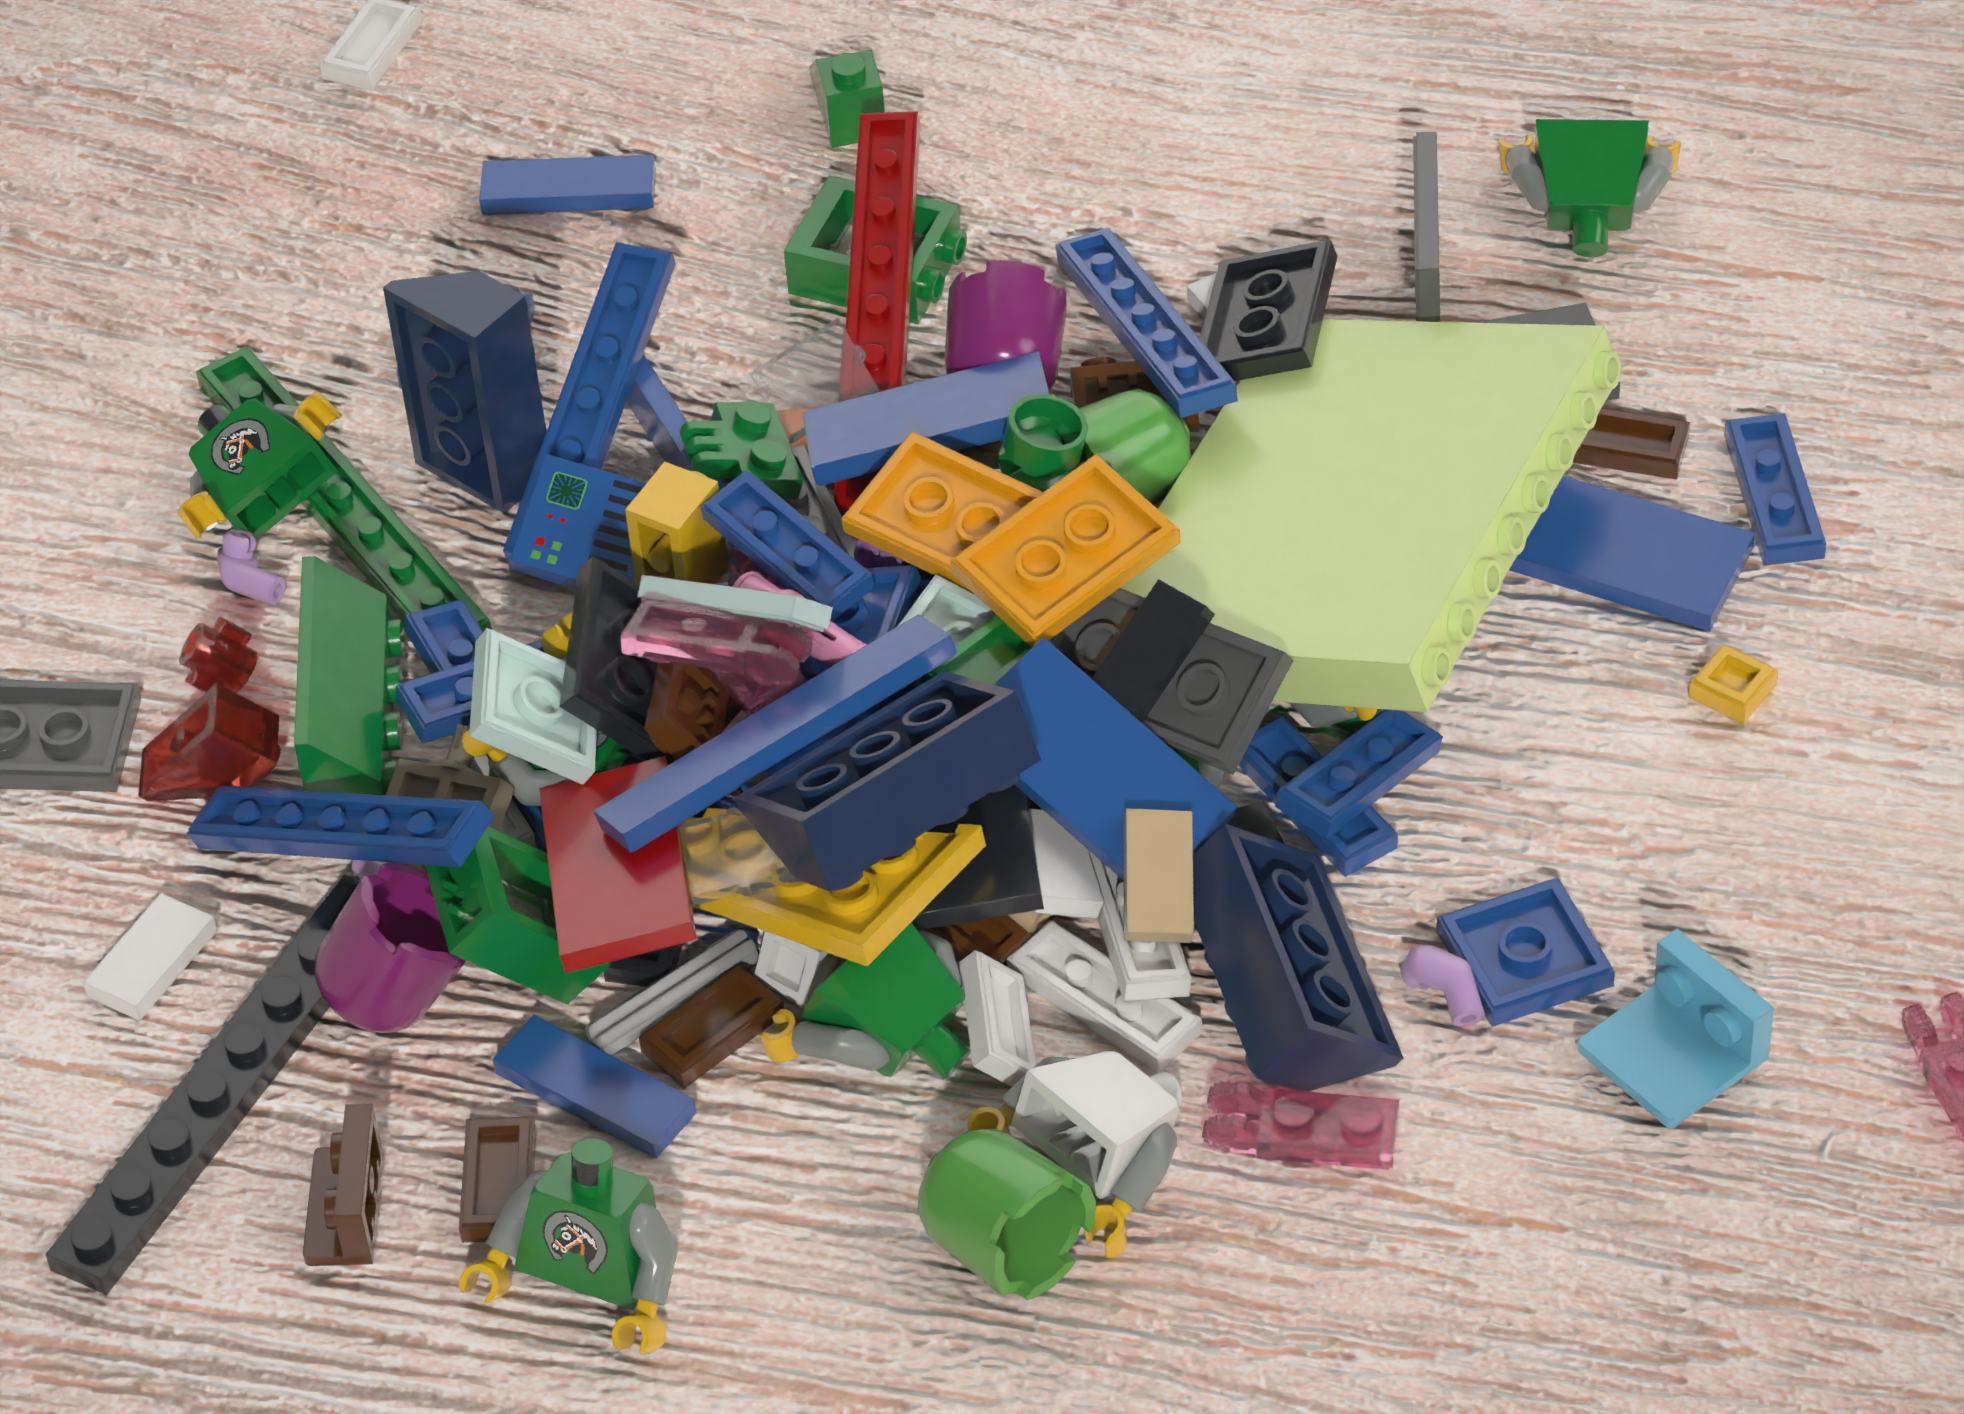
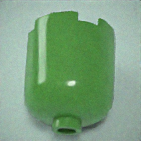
M1140 389L1118 393L1078 408L1086 417L1088 432L1079 462L1084 463L1097 454L1152 505L1163 501L1191 458L1189 447L1190 433L1183 418H1180L1173 408L1160 396Z
M995 1128L967 1131L952 1139L931 1159L918 1191L919 1216L927 1234L936 1244L1004 1297L1008 1294L1017 1293L1024 1299L1029 1300L1053 1288L1076 1263V1260L1067 1253L1077 1240L1081 1227L1087 1232H1091L1095 1223L1096 1200L1088 1184L1018 1139Z

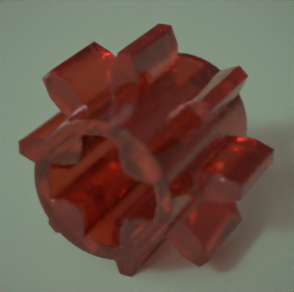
M218 617L213 628L204 623L197 624L187 637L179 657L180 665L190 669L185 682L217 699L220 697L224 687L233 692L240 691L251 677L258 659V652L247 646L252 633L222 617Z

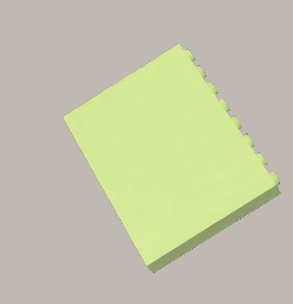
M1323 319L1312 367L1240 380L1236 386L1238 401L1224 405L1190 458L1187 466L1183 469L1158 508L1164 516L1180 529L1181 543L1120 588L1146 598L1157 580L1160 579L1206 605L1215 614L1210 623L1284 651L1294 661L1282 681L1273 702L1428 712L1442 686L1447 684L1451 671L1466 644L1474 637L1477 625L1490 602L1498 595L1502 581L1514 560L1523 551L1526 539L1538 518L1547 509L1550 497L1562 476L1571 467L1574 455L1586 434L1594 427L1597 415L1610 392L1619 383L1621 362L1618 354L1613 352L1605 326Z

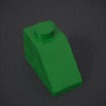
M872 50L843 53L838 56L816 59L809 66L810 77L831 148L858 143L860 114L885 113L883 86Z

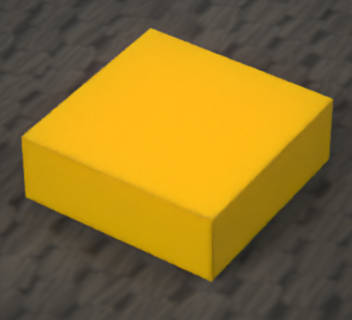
M1722 644L1690 682L1689 698L1744 724L1777 685L1778 669Z

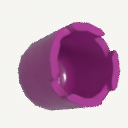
M987 261L986 271L971 274L967 278L965 272L959 273L950 286L948 294L945 341L946 375L1039 351L1050 392L1055 384L1059 369L1067 314L1066 291L1063 288L1057 290L1054 286L1044 281L1045 271L1040 267L1020 261Z
M387 862L382 864L375 874L364 876L318 948L315 956V979L322 998L336 1014L354 1026L377 1033H392L413 1026L423 1017L466 962V960L449 953L427 872L411 865Z

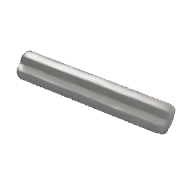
M735 929L587 1024L585 1031L588 1043L610 1055H614L637 1040L640 1035L738 964H741L746 969L755 964L758 960L755 942L742 929Z

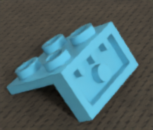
M1676 928L1657 942L1654 985L1580 1037L1578 1040V1052L1664 1126L1674 1128L1769 1059L1774 1007Z

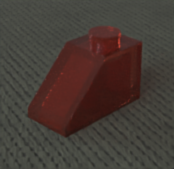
M216 683L142 749L138 797L148 802L211 798L219 786L249 787L257 779L267 777L277 765L281 753V748L278 744L280 716Z

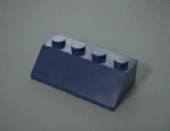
M481 271L392 280L383 287L415 463L505 514L522 499L546 434L542 394L539 387L535 350L532 343L528 305L525 295L521 294L514 286L507 283L503 284Z
M944 670L735 797V801L742 814L797 880L830 892L854 885L863 877L864 870L883 858L894 857L907 852L916 844L917 837L936 825L948 824L960 819L968 812V805L989 792H998L1013 786L1021 778L1020 773L1041 761L1015 691Z
M1224 824L1193 855L1194 923L1205 949V960L1214 971L1225 999L1226 1013L1235 1024L1246 1052L1245 1060L1251 1072L1257 1079L1265 1083H1273L1305 1093L1395 1067L1404 1059L1319 856Z

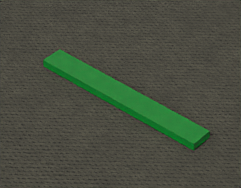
M248 346L196 371L199 387L215 405H223L230 412H233L244 401L254 398L269 408L277 404L299 406L297 401ZM324 433L320 441L314 438V441L338 472L301 502V504L371 585L386 594L388 604L404 623L405 615L463 599L482 631L484 632L486 628L492 630L490 619Z

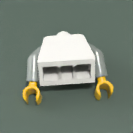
M1113 1051L1079 1058H1044L1032 1069L1027 1070L1026 1075L1001 1097L1006 1103L999 1109L988 1106L974 1110L969 1116L967 1129L972 1131L995 1128L1011 1135L1009 1127L1013 1125L1061 1167L1088 1184L1092 1193L1098 1198L1102 1199L1111 1194L1115 1199L1110 1205L1096 1206L1093 1229L1091 1232L1084 1230L1086 1244L1088 1245L1099 1230L1105 1228L1115 1230L1109 1235L1105 1243V1253L1107 1258L1117 1257L1124 1251L1127 1245L1125 1219L1132 1210L1137 1213L1141 1211L1163 1180L1177 1146V1136L1173 1127L1179 1112V1106L1182 1103L1181 1087L1173 1075L1167 1072H1160L1148 1077L1123 1055Z

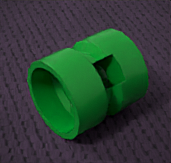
M1033 394L1019 399L1011 406L995 469L1000 468L1003 474L1042 492L1046 491L1078 467L1088 432L1086 417L1077 406L1063 398L1049 394Z

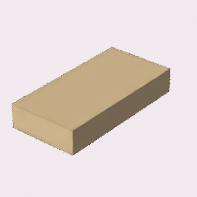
M1126 808L1124 814V941L1191 943L1194 936L1192 811Z

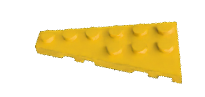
M708 808L702 818L690 817L679 824L692 906L864 966H868L986 846L981 825L959 824L955 831L956 834L925 832L916 838V844L907 852L898 856L883 858L864 870L863 877L854 885L842 890L829 892L797 880L751 823L745 820H733L731 810Z

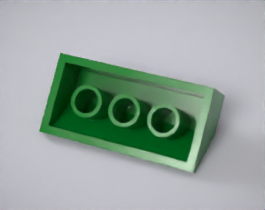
M316 556L302 557L294 747L304 791L386 795L398 763V759H391L392 750H402L403 745L399 711L393 712V703H397L395 700L396 685L403 683L401 666L394 665V657H404L403 623L401 619L391 620L386 594Z

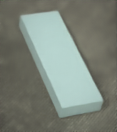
M647 575L641 576L637 596L642 598L641 601L675 612L821 632L824 629H829L833 607L797 595Z

